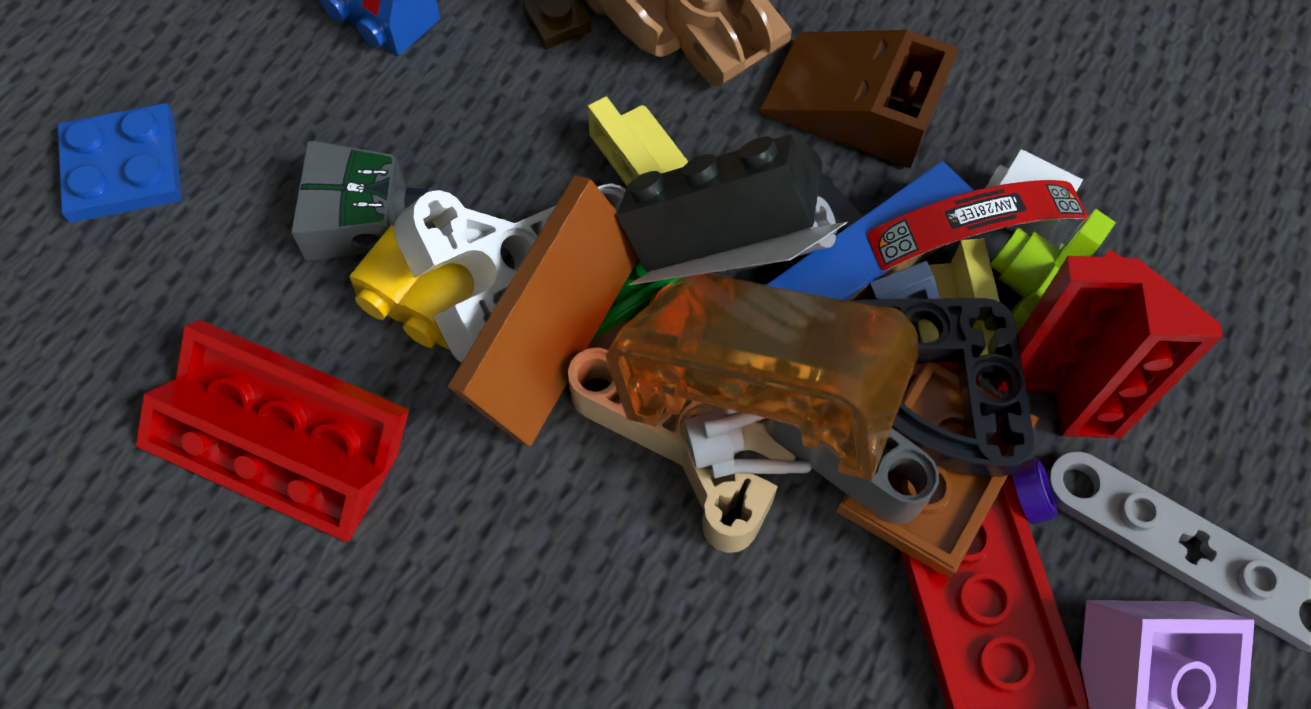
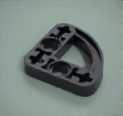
M988 298L872 299L852 301L842 307L833 327V350L841 377L857 404L925 451L939 467L964 474L986 477L1012 475L1022 467L1034 449V433L1016 323L1012 312L1004 304ZM912 319H926L936 326L939 338L934 342H919L908 333L906 323ZM889 320L895 321L892 336L894 342L889 340L891 330H886ZM976 320L984 321V326L987 330L995 331L988 343L989 354L980 356L985 348L982 331L972 328ZM854 322L864 323L865 330L872 332L869 341L859 340L857 331L851 330ZM956 361L966 436L936 426L908 408L887 387L873 363ZM987 372L1000 376L1007 384L1008 396L1001 399H993L983 395L977 387L976 376ZM1006 414L999 424L1001 439L1004 443L1014 444V447L1007 456H1001L999 447L988 445V442L997 429L996 417Z

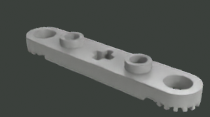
M1070 452L1058 458L1050 467L1047 476L1057 508L1062 510V512L1086 524L1091 529L1237 614L1254 619L1256 625L1268 630L1298 649L1311 653V632L1305 628L1299 616L1301 604L1303 602L1311 603L1310 578L1091 454ZM1075 469L1087 474L1094 486L1092 497L1078 498L1072 495L1064 485V472ZM1194 536L1202 541L1200 551L1208 559L1201 558L1192 564L1185 559L1187 549L1179 541L1186 542Z

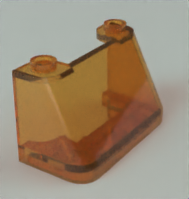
M710 272L681 277L624 325L615 336L606 353V362L628 420L656 427L665 407L668 413L680 415L688 399L801 427L804 446L817 449L820 440L831 445L841 455L838 464L839 473L872 481L918 358V335L915 326L907 317L892 307L871 306L722 277Z

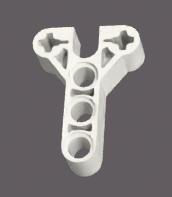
M612 183L597 187L618 212L626 190ZM437 190L427 192L398 216L395 222L394 234L414 278L451 263L462 265L468 269L473 277L474 291L471 297L434 316L450 351L459 362H463L479 332L484 327L556 206L517 223H512L464 208L456 197L448 192ZM432 221L436 228L428 230L424 223ZM501 247L508 250L513 256L515 262L514 270L503 262L500 254Z

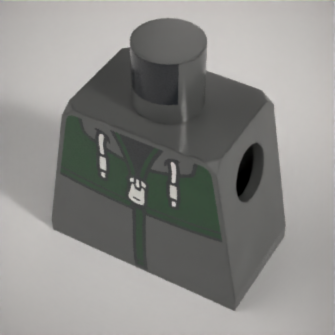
M308 141L291 234L305 260L367 254L391 225H395L400 213L424 194L431 192L432 189L405 187V181L398 160L391 154L318 141Z

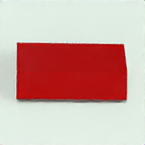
M1067 256L1017 334L1027 392L1056 393L1061 437L1119 439L1223 337L1221 323L1139 258ZM996 375L997 391H1008L1006 382Z
M199 319L184 327L176 379L144 393L136 447L342 541L348 542L398 456L409 409Z

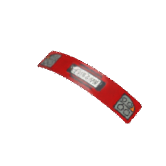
M1061 180L1024 181L968 192L916 209L872 229L868 233V239L880 268L888 270L933 249L988 231L1051 219H1085L1088 214L1070 182Z

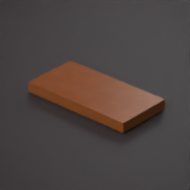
M575 175L447 386L512 439L529 447L533 444L569 381L568 369L572 359L578 353L588 348L639 259L616 216L617 211L591 179Z

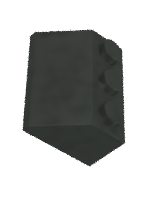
M793 133L775 139L769 136L759 137L743 145L740 150L717 157L713 154H704L690 160L684 167L662 174L658 171H649L639 175L628 184L616 216L645 271L650 272L813 227L823 163L820 155Z

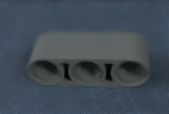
M794 369L784 372L773 383L768 401L826 383V381L807 370ZM837 389L832 395L804 405L809 410V415L794 416L785 411L765 418L766 430L775 442L801 461H808L813 470L888 523L904 524L913 521L921 514L939 484L938 468L935 461L925 451ZM842 438L854 441L861 448L863 454L848 455L841 452L836 447L834 440ZM895 476L908 480L914 486L916 495L909 496L896 492L890 485L888 478Z

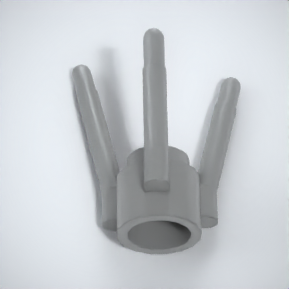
M826 382L765 402L769 399L773 385L771 383L720 407L696 413L697 416L683 419L687 442L695 468L711 466L714 479L735 473H808L811 470V464L808 461L734 459V453L745 450L741 427L832 395L836 390L835 385L832 382Z

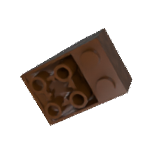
M909 30L799 32L760 109V114L911 169L945 89L959 47Z

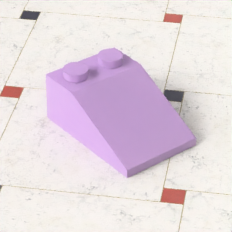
M1086 600L1081 671L1089 708L1247 709L1255 620L1193 601Z

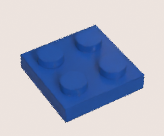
M168 103L58 123L62 214L69 223L182 201L174 113Z

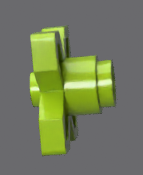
M1095 208L1078 226L1065 244L1061 243L1059 247L1035 231L1029 235L1018 227L992 259L990 266L1000 273L997 278L999 281L1022 296L1011 310L1016 323L1017 334L1067 256H1092L1116 224L1115 221Z

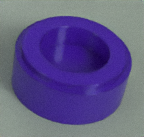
M1035 458L1027 460L1019 470L1012 474L1022 509L1031 525L1053 520L1057 515V505L1047 473L1040 461H1037Z

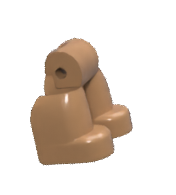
M584 0L594 13L608 16L620 32L640 50L663 57L681 48L688 61L712 87L720 88L785 46L791 39L792 30L769 0Z

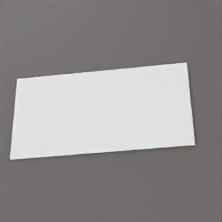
M848 222L803 229L653 270L628 285L791 260Z

